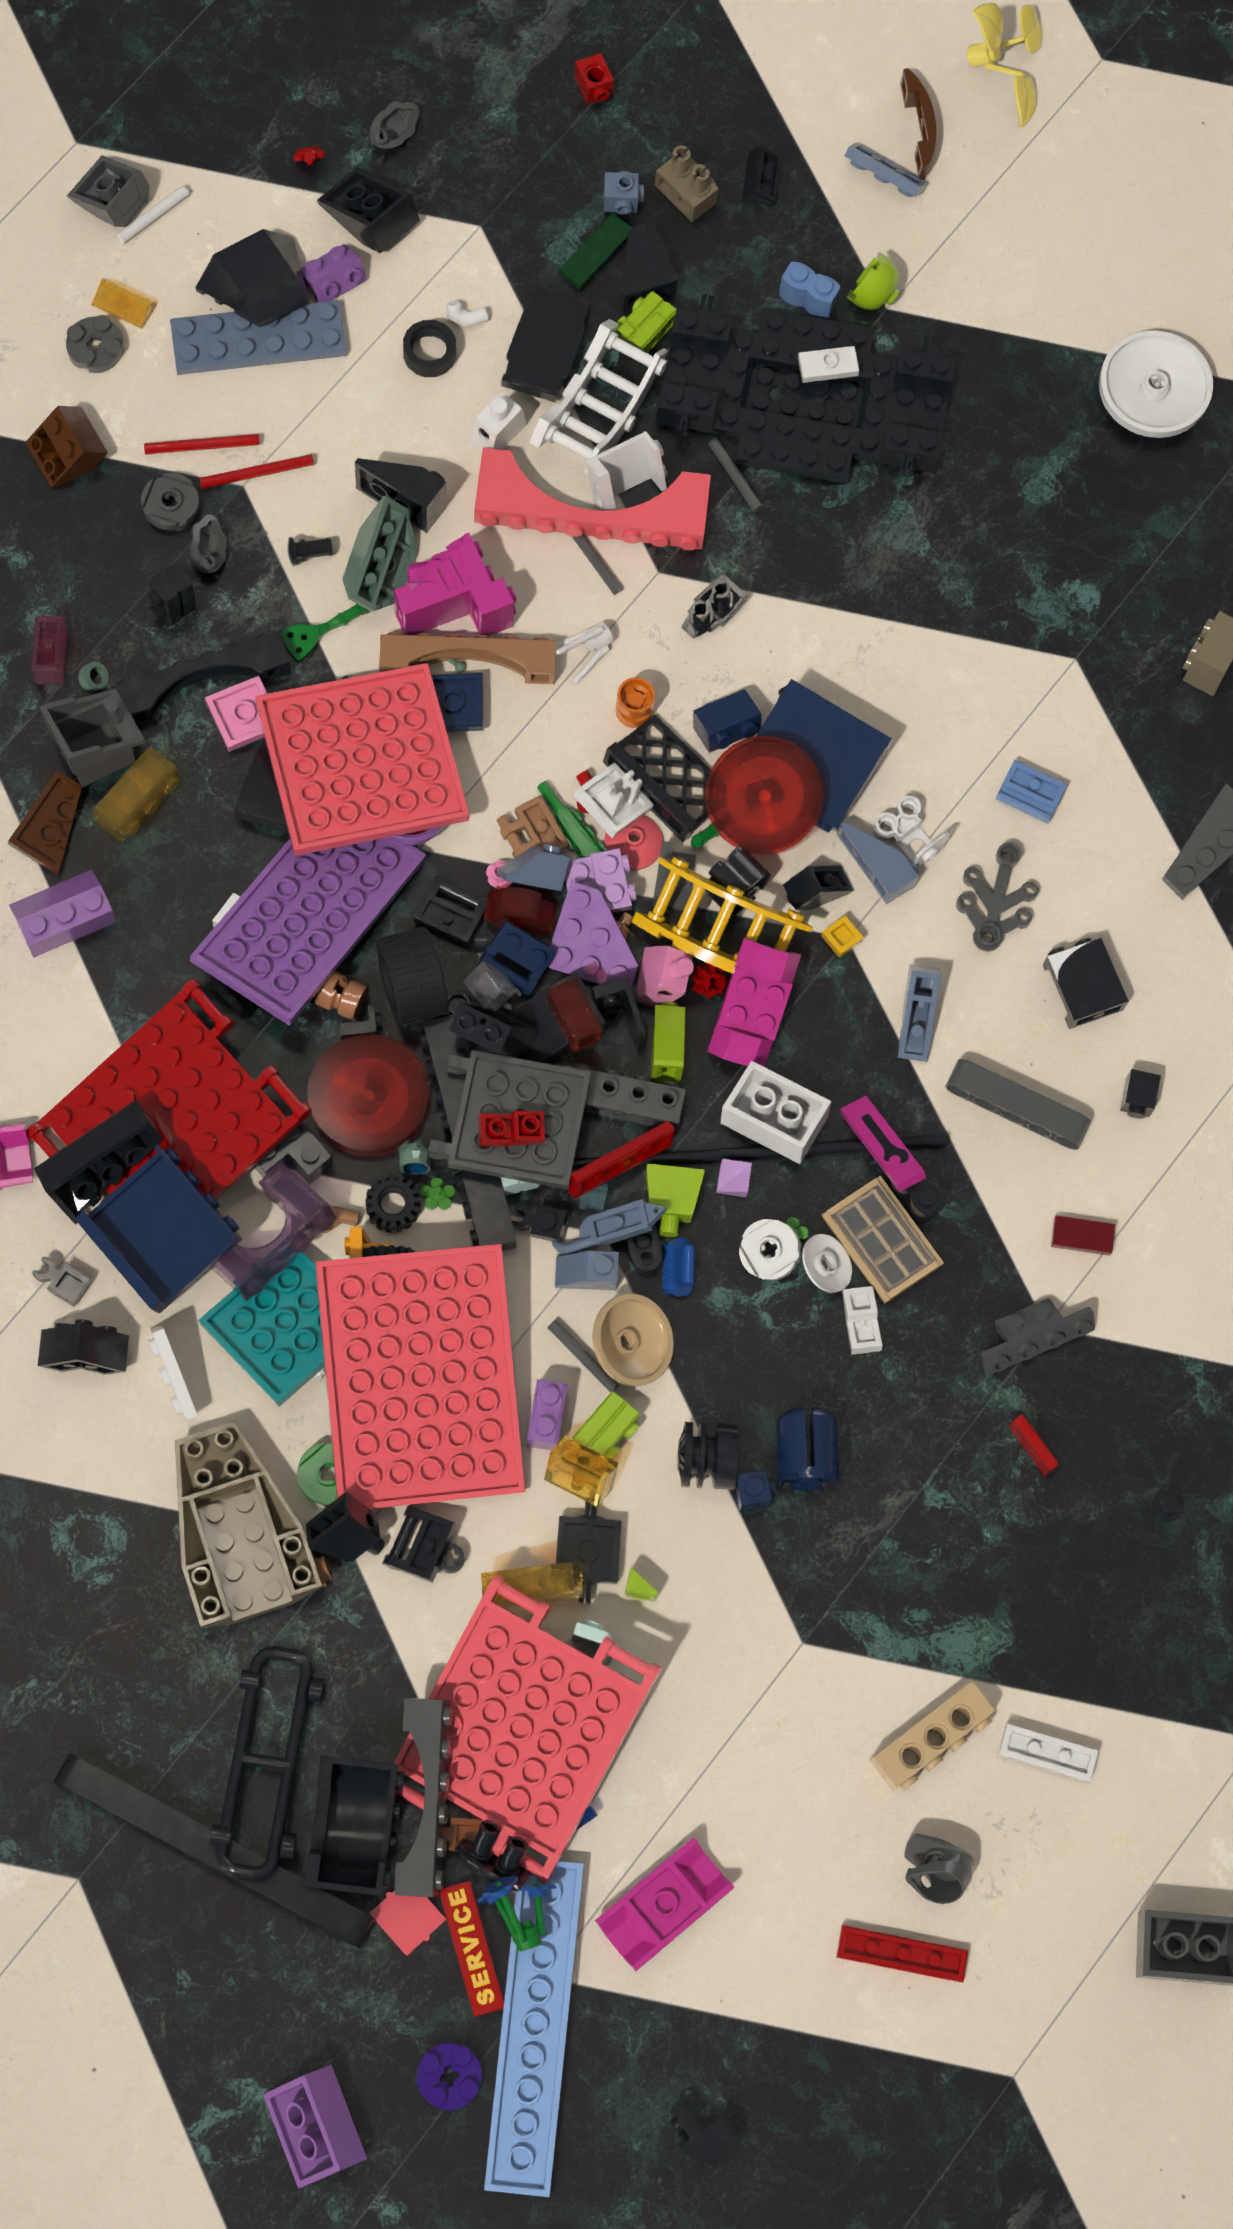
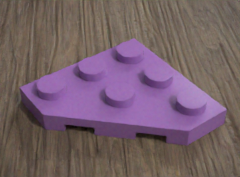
M571 881L550 945L556 949L557 953L547 967L570 975L577 972L580 978L598 984H605L627 977L629 985L632 986L639 964L630 950L601 890Z

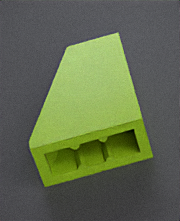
M664 1002L661 1005H655L650 1082H673L676 1084L681 1082L684 1068L685 1007H679L677 1003Z

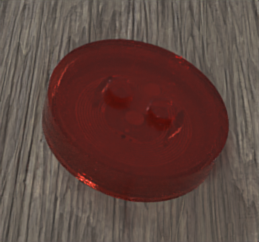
M755 736L732 745L717 759L706 783V809L716 831L732 846L737 847L741 845L750 854L759 856L783 854L801 845L818 826L825 806L824 781L813 759L794 743L774 736Z
M375 1034L356 1035L337 1042L318 1059L312 1069L308 1082V1104L313 1109L311 1118L315 1127L331 1145L351 1155L374 1157L398 1150L403 1143L410 1141L418 1133L427 1115L429 1085L421 1062L405 1045L386 1036Z

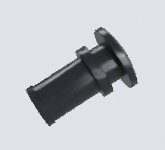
M288 537L287 552L292 566H296L298 559L305 562L307 558L332 556L333 554L330 538L305 541L302 538L298 542H294L293 537Z

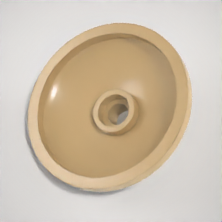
M624 1294L609 1300L598 1312L593 1326L592 1339L596 1357L604 1371L617 1382L627 1386L647 1385L660 1378L670 1364L674 1347L672 1329L661 1308L652 1300L642 1295Z

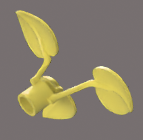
M995 3L982 4L975 8L972 13L980 25L985 42L968 46V62L972 67L985 65L986 70H996L1016 76L1014 92L1020 127H1024L1033 116L1037 106L1034 83L1030 77H1025L1022 71L994 65V63L1000 59V48L1025 41V46L1029 53L1036 52L1040 48L1042 29L1036 10L1030 4L1024 5L1019 15L1022 35L1001 42V33L1004 29L1001 10Z

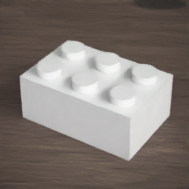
M751 1060L722 1107L720 1123L801 1164L829 1117L831 1101Z

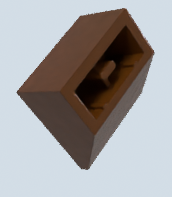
M57 406L25 442L51 488H57L92 471L108 454L82 407Z

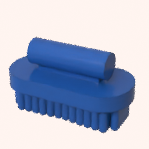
M679 1237L666 1242L662 1246L664 1268L661 1289L665 1290L664 1294L682 1297L689 1295L693 1289L695 1246H692L686 1238Z

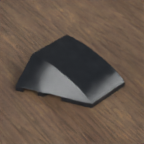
M262 229L213 254L195 287L196 292L202 295L208 294L219 305L225 304L234 309L235 314L258 327H262L309 302L294 238L266 229Z

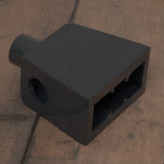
M347 1492L306 1523L309 1549L346 1562L356 1560L366 1551L373 1555H378L384 1548L385 1541L380 1537L377 1515Z

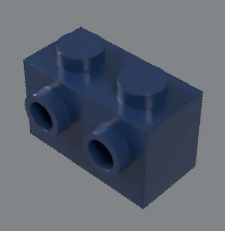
M743 689L693 710V729L708 752L711 753L718 749L727 748L730 744L756 735L761 729V712L747 691Z

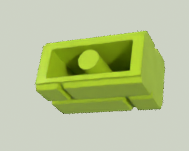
M650 292L646 298L642 296L638 298L632 307L633 312L628 317L622 316L617 322L619 324L616 333L619 335L618 338L646 353H649L671 329L676 315V308L668 302H664L654 292Z
M611 1391L575 1433L571 1443L597 1465L600 1466L604 1460L610 1463L621 1450L617 1446L624 1437L629 1440L641 1426L637 1423L640 1414L615 1392Z

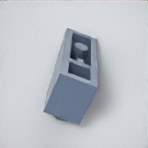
M845 821L839 825L837 836L886 905L916 886L919 871L912 860H907L903 853Z
M911 964L909 966L898 1058L928 1061L941 980L939 968Z

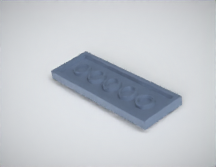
M339 300L304 304L262 327L256 326L235 314V312L170 319L177 375L347 356Z

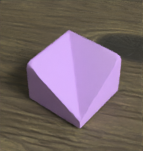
M722 1159L716 1193L746 1198L752 1163Z

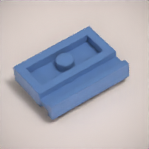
M1014 760L995 799L1048 824L1067 784Z

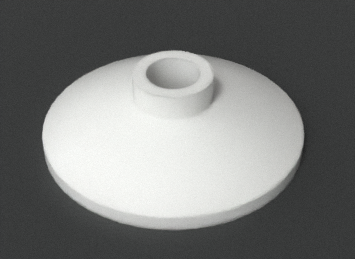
M817 1234L809 1238L804 1245L802 1259L810 1280L818 1288L829 1293H836L845 1289L852 1276V1265L845 1248L838 1240L826 1234Z

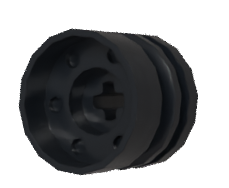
M684 1422L683 1431L678 1441L677 1470L681 1479V1487L690 1486L692 1473L696 1474L697 1488H702L705 1474H710L714 1489H735L739 1437L737 1424L717 1423L714 1436L707 1437L705 1422H700L698 1436H693V1422Z

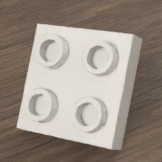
M615 762L579 787L573 794L576 800L611 838L640 819L654 806L640 790L642 780L634 781V771L630 770L625 774Z

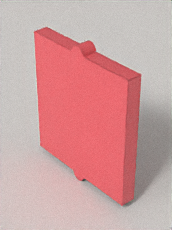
M394 1890L392 1893L387 1892V1898L369 1914L376 1919L375 1921L408 1956L423 1941H429V1935L443 1924L446 1918L427 1897L394 1895Z

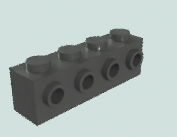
M585 1064L567 1065V1068L591 1072L584 1113L657 1127L669 1121L675 1127L674 1131H677L686 1090L680 1088V1085L673 1082L654 1083L644 1076L624 1077L621 1076V1073L614 1070L595 1071Z

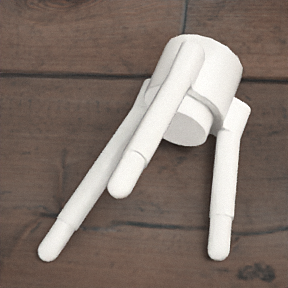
M599 622L579 634L556 643L557 655L585 643L590 651L597 650L596 654L572 680L573 685H576L595 663L610 651L608 644L613 642V635L603 622Z

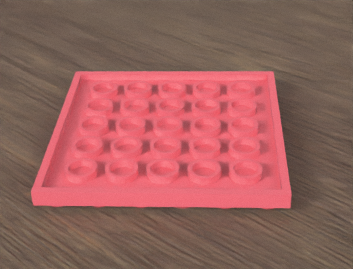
M428 663L255 696L295 856L469 821L468 807Z

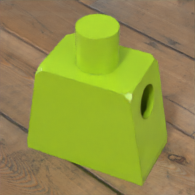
M647 1164L645 1172L647 1203L667 1209L658 1219L661 1220V1236L677 1237L679 1222L691 1223L704 1177V1169Z

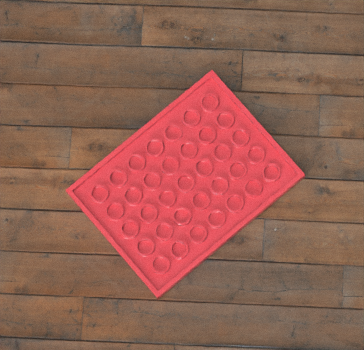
M502 1244L316 1261L315 1269L337 1499L347 1492L367 1508L375 1509L525 1492Z

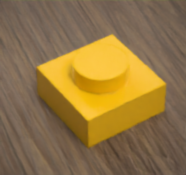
M846 915L821 933L822 938L839 958L862 942L864 938Z

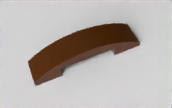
M909 68L903 69L900 86L905 108L916 107L922 141H918L914 157L918 177L925 180L936 143L935 114L923 84Z

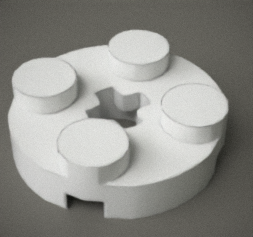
M759 1220L750 1225L742 1236L743 1240L741 1247H739L741 1262L750 1274L763 1280H778L786 1277L801 1260V1244L798 1235L792 1227L779 1220ZM767 1242L777 1245L778 1249L775 1250L776 1255L774 1257L770 1255L764 1256L763 1251L766 1250L765 1244Z

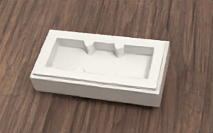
M855 346L798 353L802 383L859 375Z

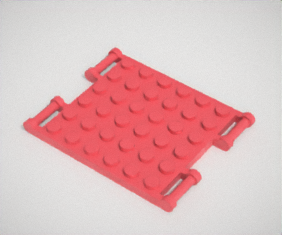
M495 1575L428 1699L449 1700L448 1707L453 1708L452 1725L447 1727V1739L451 1740V1756L449 1759H446L445 1772L450 1774L449 1790L444 1791V1804L449 1800L482 1820L492 1821L497 1824L501 1831L491 1849L497 1857L503 1855L508 1839L511 1836L522 1838L529 1847L548 1857L544 1865L524 1853L519 1866L537 1875V1880L547 1884L647 1695L659 1677L662 1667L655 1663L650 1665L614 1644L615 1641L607 1636L603 1639L595 1656L592 1658L540 1628L550 1612V1604L545 1601L540 1603L504 1583L505 1579ZM497 1594L533 1613L531 1621L528 1622L494 1603L493 1601ZM610 1656L644 1675L645 1677L641 1685L603 1664L606 1657ZM409 1733L393 1764L398 1765V1770L404 1771V1775L425 1786L420 1755ZM403 1784L402 1790H396L398 1796L424 1810V1795Z

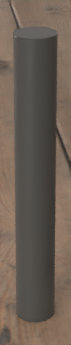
M718 438L713 439L708 444L752 511L754 513L760 511L763 508L762 503Z
M554 1320L548 1326V1329L609 1392H614L620 1386L557 1320Z

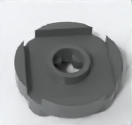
M107 316L87 317L79 320L67 329L66 349L69 359L76 367L88 369L91 373H101L110 370L118 363L124 349L123 337L119 328ZM92 340L101 341L99 349H94L93 346L87 347V345Z
M177 473L162 474L163 477L156 480L154 478L145 485L141 494V504L145 519L155 527L163 530H185L189 523L197 516L200 507L198 492L193 483L187 477ZM171 496L175 497V502L177 503L175 506L167 507L166 503L163 502L164 499L169 500Z

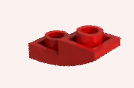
M513 1111L511 1115L480 1114L478 1117L480 1147L520 1146L545 1142L544 1112Z

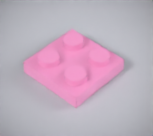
M259 676L205 697V702L228 752L264 738L255 696L267 694Z

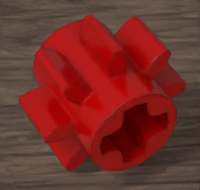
M707 962L699 965L696 964L693 975L689 977L696 983L692 989L699 995L704 994L708 999H711L712 995L722 994L729 980L722 975L725 973V970Z

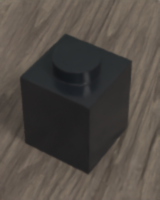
M1131 1069L1125 1080L1120 1111L1127 1112L1128 1116L1137 1119L1150 1117L1155 1109L1161 1075Z

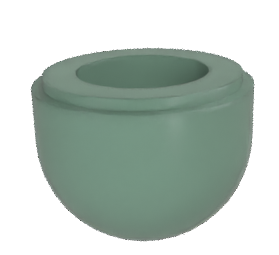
M90 662L80 669L78 680L82 688L90 692H96L106 688L109 683V673L102 663ZM91 670L101 675L102 680L100 684H95L91 680Z

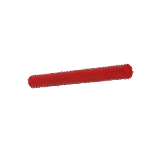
M259 434L144 443L145 455L257 446L260 443Z
M312 454L201 477L199 480L201 488L205 489L313 466L314 461Z

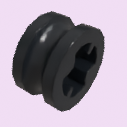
M453 1543L449 1544L447 1551H454V1556L460 1557L459 1562L454 1561V1566H447V1561L442 1560L439 1567L443 1572L449 1574L458 1572L463 1567L465 1561L462 1548Z

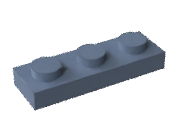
M858 142L850 145L844 155L851 160V165L861 170L866 168L875 173L874 177L883 183L888 184L890 182L898 187L897 190L905 196L916 197L920 195L928 182Z

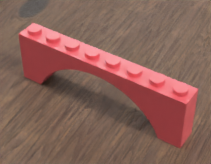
M483 448L474 509V522L488 527L501 525L509 526L514 530L526 528L538 530L541 533H566L572 537H579L584 534L599 540L618 539L630 544L643 542L651 543L657 547L668 545L680 547L684 550L702 549L711 475L682 471L665 491L642 504L618 510H589L565 504L537 488L521 471L512 451Z

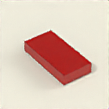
M1021 1414L1014 1419L1008 1427L1043 1475H1048L1058 1466L1057 1460L1024 1415L1022 1416Z

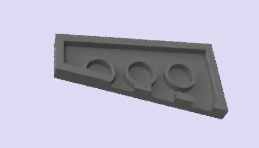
M1227 783L1162 878L1181 900L1186 898L1233 856V789Z

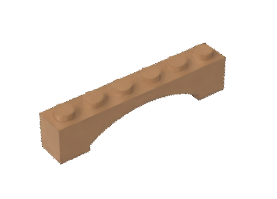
M390 632L387 635L380 634L379 672L424 663L431 665L447 661L448 659L474 660L508 668L523 676L527 684H554L556 640H549L545 637H536L528 640L520 639L516 636H507L499 639L491 638L487 635H478L471 638L462 637L458 634H448L442 637L433 636L429 633H419L413 636L404 635L400 632Z

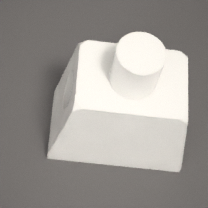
M500 392L474 419L469 444L481 454L483 448L503 450L527 425L523 409L507 395Z

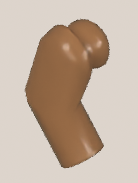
M332 1206L316 1218L315 1225L321 1233H328L341 1223L357 1226L360 1212Z

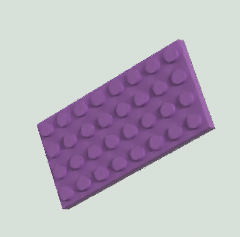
M386 837L295 856L291 840L289 839L191 954L190 962L290 1026L425 862L427 854L413 845L399 844Z

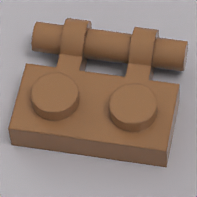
M541 796L515 808L514 813L518 820L511 823L507 815H503L496 820L501 828L500 834L504 840H508L513 849L512 855L514 858L532 846L544 847V843L562 847V852L569 848L567 840ZM525 830L530 839V842L524 845L518 836V833Z

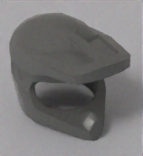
M916 1833L907 1841L904 1857L916 1866L915 1868H908L905 1876L907 1883L923 1898L937 1904H949L961 1898L972 1881L975 1869L974 1858L965 1850L940 1838ZM923 1875L928 1878L931 1887L927 1888L924 1886L921 1880Z

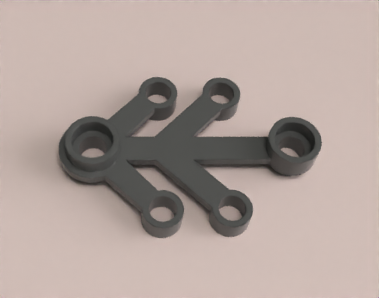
M1004 843L998 848L996 861L999 864V869L992 894L982 880V874L978 868L969 867L963 875L964 884L974 889L988 911L985 921L974 906L975 900L973 896L962 894L957 899L956 908L959 912L966 914L974 926L973 942L982 951L990 952L996 950L1002 942L1003 935L1016 928H1027L1032 920L1030 911L1019 909L1014 917L997 925L999 914L1023 901H1034L1039 892L1035 883L1026 882L1022 885L1021 889L1004 898L1010 870L1017 865L1021 856L1019 847L1013 843ZM1002 855H1010L1012 857V861H1005L1002 858ZM967 874H975L977 880H969ZM1024 889H1032L1034 895H1026ZM967 900L971 906L963 907L960 901ZM1024 915L1028 921L1020 922L1017 916ZM982 935H990L992 937V941H984Z

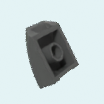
M101 155L69 192L67 197L104 222L115 227H127L128 221L144 203L148 202L150 186L142 171Z

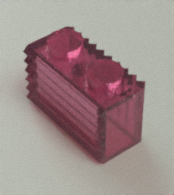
M37 616L34 623L35 633L33 634L34 644L32 645L33 655L31 656V671L34 681L37 684L62 685L64 682L68 632L65 618Z

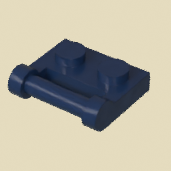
M505 919L480 957L477 966L484 970L489 969L519 987L520 992L529 996L557 952L553 947ZM496 953H502L531 972L525 978L495 960L494 956Z

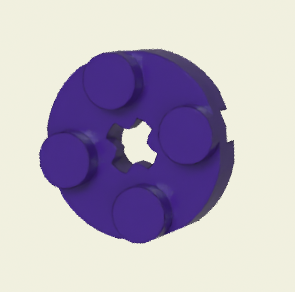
M443 2043L430 2049L421 2059L417 2070V2084L421 2095L432 2106L442 2110H457L468 2105L477 2095L482 2082V2071L478 2059L468 2048L456 2043ZM451 2067L452 2072L458 2071L459 2078L454 2079L453 2086H448L446 2081L441 2082L440 2075L445 2073L444 2068Z

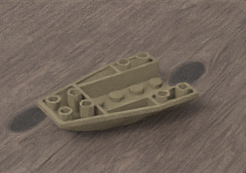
M233 1421L175 1440L181 1566L200 1627L235 1624L294 1604L322 1588L302 1525L237 1423Z

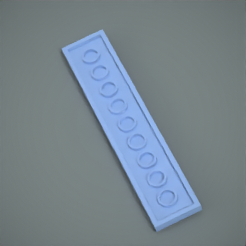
M533 1858L544 1865L547 1861L545 1859ZM559 1861L547 1884L537 1880L538 1876L532 1874L522 1886L533 1887L536 1883H539L541 1886L556 1885L557 1888L547 1889L548 1896H542L543 1923L547 1932L540 1935L543 1944L518 1952L511 1936L484 2185L485 2191L550 2197L584 1866L582 1863ZM519 1890L516 1892L514 1906L519 1923L532 1919L533 1925H535V1897H529L528 1891Z

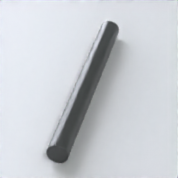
M582 534L579 537H572L613 595L623 591V587L586 536Z

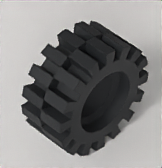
M389 1174V1177L385 1178L383 1175L379 1177L378 1182L374 1181L371 1184V1189H368L366 1193V1212L371 1223H375L378 1229L382 1230L384 1228L388 1233H392V1230H397L398 1233L402 1232L404 1227L406 1229L410 1228L413 1221L416 1222L418 1219V1213H420L421 1209L419 1191L417 1187H414V1183L410 1179L409 1181L405 1180V1176L400 1175L398 1178L395 1177V1174ZM389 1193L401 1195L405 1200L403 1210L397 1214L385 1212L381 1206L383 1197Z

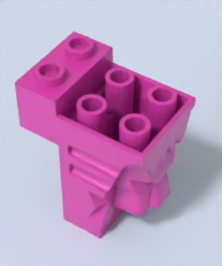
M469 532L446 546L447 551L433 555L429 561L410 564L407 571L408 583L394 590L395 616L404 635L415 636L471 615L479 635L491 636L513 627L514 615L517 614L514 603H517V598L511 586L507 587L503 578L495 580L490 566H484L481 559L483 552L479 542H473Z

